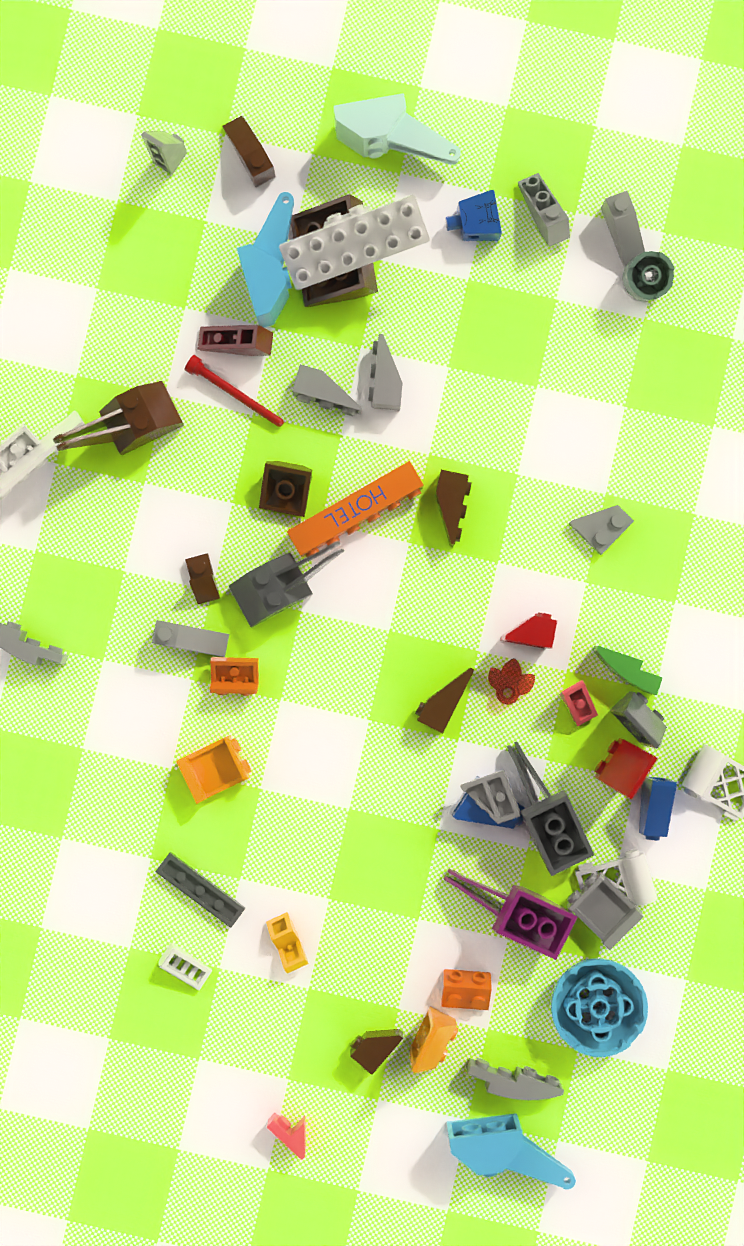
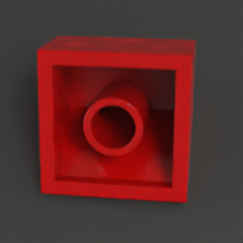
M535 613L534 616L526 618L503 634L500 641L542 649H553L558 620L551 619L552 614Z

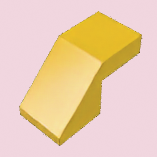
M288 912L266 921L271 941L278 949L285 972L288 974L308 965L303 944Z

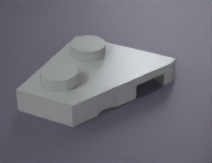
M615 505L574 519L568 524L599 555H602L634 520L619 505Z
M504 769L460 785L461 790L476 801L475 803L481 809H484L497 824L521 816Z

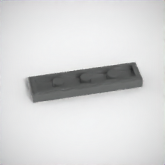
M171 851L155 871L230 928H232L246 909L245 906Z

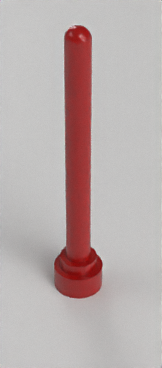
M194 354L188 360L184 368L186 372L192 376L194 374L196 376L201 375L277 427L283 426L284 421L281 417L207 369L205 364L202 363L201 358Z

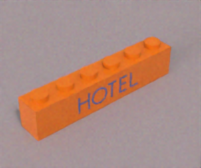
M408 461L289 529L287 533L300 556L309 557L319 552L318 548L327 544L329 546L340 541L339 536L347 532L348 535H351L360 529L359 525L363 522L368 521V523H372L381 517L379 513L388 509L389 512L401 506L400 501L408 497L409 500L416 498L422 494L420 490L423 489L424 484L412 463Z

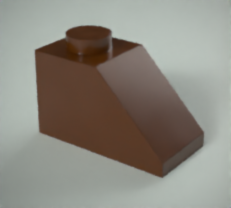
M400 1029L366 1031L362 1036H356L350 1044V1057L373 1075L403 1040V1032Z

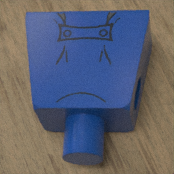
M494 189L459 201L457 204V215L445 217L447 231L460 229L462 241H500L502 230Z

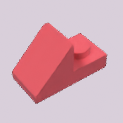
M583 680L559 694L567 705L572 719L577 726L598 715Z
M274 1112L268 1119L267 1128L298 1158L303 1160L306 1154V1116L304 1115L291 1128V1123L286 1117L279 1116Z

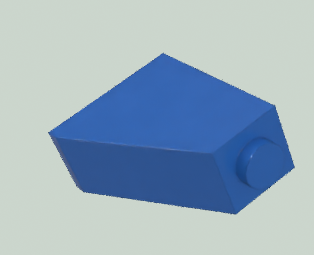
M467 793L464 794L451 814L456 820L514 829L516 825L520 826L524 822L521 815L497 824ZM517 802L520 811L525 809L523 805Z
M647 776L642 783L639 833L645 836L646 840L660 841V837H668L677 782L673 780Z

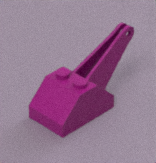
M448 868L447 872L456 878L505 900L502 908H499L464 884L448 876L443 878L497 916L491 929L501 936L557 960L578 918L575 914L525 887L513 885L509 894H506Z

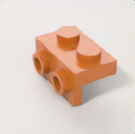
M211 657L210 693L218 695L231 693L243 696L257 694L259 687V658Z
M444 969L441 1007L489 1011L492 992L490 972Z

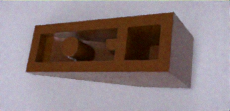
M243 115L222 126L255 188L276 177L272 162Z
M467 668L427 698L425 703L420 702L415 712L418 715L417 721L443 734L475 669Z

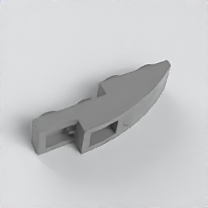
M8 621L7 625L0 623V648L10 655L34 666H41L43 658L59 664H66L69 655L62 653L63 648L49 645V648L40 646L41 641L29 637L25 641L27 631L21 630L22 625Z
M469 1058L466 1065L469 1075L486 1081L485 1087L488 1093L519 1100H543L564 1094V1088L558 1078L552 1075L544 1077L528 1066H524V1069L517 1066L513 1075L509 1069L501 1066L498 1069L489 1066V1062L481 1058H476V1060Z

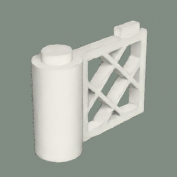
M703 744L681 784L685 787L683 792L695 799L698 795L724 809L722 814L734 821L737 818L743 819L744 787L741 778L744 777V773L740 774L739 770L744 772V766L725 756L720 751ZM729 763L734 768L735 776L724 778L723 769ZM737 780L739 792L728 794L726 783ZM721 784L724 796L716 799L711 797L710 793L713 787ZM741 796L742 805L739 811L732 808L731 798Z
M638 849L626 851L624 857L593 866L592 862L578 865L579 870L575 871L580 890H582L586 885L581 875L588 873L597 875L598 872L596 871L603 870L602 873L605 875L608 868L618 866L620 876L616 882L610 881L617 888L625 891L627 897L635 905H646L658 900L644 852H639ZM621 880H623L624 887L619 885Z

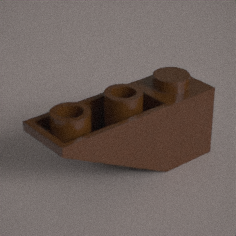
M441 469L435 497L449 545L453 547L455 541L460 542L462 528L458 526L460 518H465L467 505H463L465 495L469 496L472 482H468L469 475Z

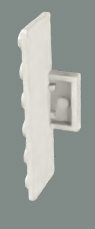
M412 194L372 210L369 205L366 207L357 205L349 210L350 213L341 216L340 213L329 216L322 229L280 244L279 249L296 290L430 242V236L416 196Z
M76 410L40 440L23 423L0 443V468L3 470L0 474V500L4 499L11 492L10 488L16 483H23L28 478V473L32 469L40 468L47 461L46 457L52 452H58L56 446L60 443L53 442L55 436L85 424Z

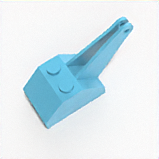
M289 192L279 194L254 244L236 248L258 324L264 328L275 324L289 298L288 289L292 288L287 267L283 268L284 259L279 249L280 244L288 241L294 208V198Z
M517 1113L446 1122L451 1154L478 1176L493 1177L497 1173H503L505 1169L566 1190L572 1189L576 1184V1179L571 1169L523 1135Z

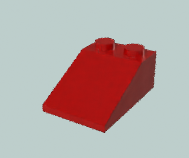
M619 738L618 741L614 740L607 750L609 755L605 761L601 760L596 766L594 778L632 800L658 758L625 739Z

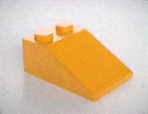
M431 1006L429 1007L409 1048L412 1072L419 1073L436 1069L439 1062H444L448 1053L446 1047L449 1041H454L458 1033L455 1018Z

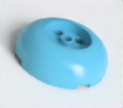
M593 958L576 963L562 974L553 990L551 1014L559 1035L574 1050L592 1057H609L632 1046L631 1043L638 1035L643 1032L648 1017V1001L641 982L628 968L613 960ZM611 987L613 993L610 996H605L603 990ZM583 989H588L589 995L585 998L580 997L579 993ZM596 1002H601L598 1007L593 1006L596 1005ZM609 1011H613L615 1013L614 1016L607 1020L605 1017ZM585 1012L591 1014V1019L587 1022L582 1021V1014Z

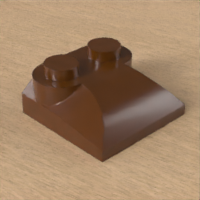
M266 461L259 509L305 517L313 470L303 465L283 461Z

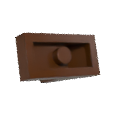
M209 553L185 559L190 576L189 583L197 604L221 599Z

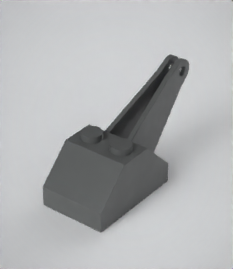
M340 541L298 562L295 561L291 552L247 572L230 584L229 588L250 627L252 628L313 595L307 582L335 558L343 554L345 550L342 548L332 553L303 574L299 566L341 545Z
M516 741L514 745L524 765L545 797L544 800L535 804L518 759L511 746L507 745L508 752L517 768L531 806L520 812L530 837L550 875L553 876L594 856V852L567 793L562 790L554 795L550 794Z

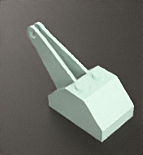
M404 93L333 106L337 139L363 157L378 158L387 153L389 149L449 165H455L460 160L461 150L457 145L406 113Z

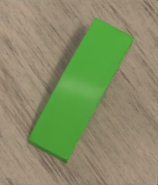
M594 646L593 651L601 662L624 682L648 694H658L663 677L641 670L643 660L601 646Z

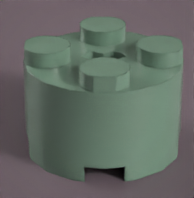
M643 252L632 258L626 265L622 274L623 285L627 293L634 299L649 301L660 298L673 286L674 265L670 258L662 252ZM645 273H652L653 276L650 277L652 281L645 279Z

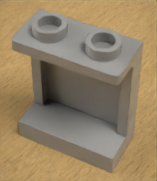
M600 871L597 875L592 873L585 880L584 884L586 886L580 892L575 890L568 897L567 909L570 912L573 911L602 940L603 945L610 951L644 916L642 911Z

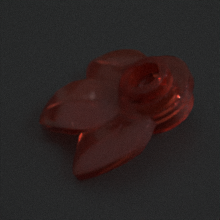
M512 658L504 664L501 670L491 667L488 673V681L496 690V697L499 702L510 705L518 700L519 695L528 694L532 690L535 683V675L522 674L517 659ZM506 688H509L512 692L510 697L503 695V691Z

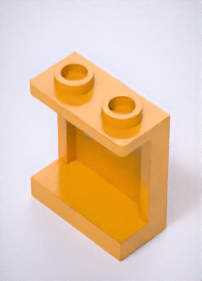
M231 735L176 761L196 804L250 778L249 773L252 772L250 765L246 759L242 760L239 751H241L240 744L236 738L232 739Z

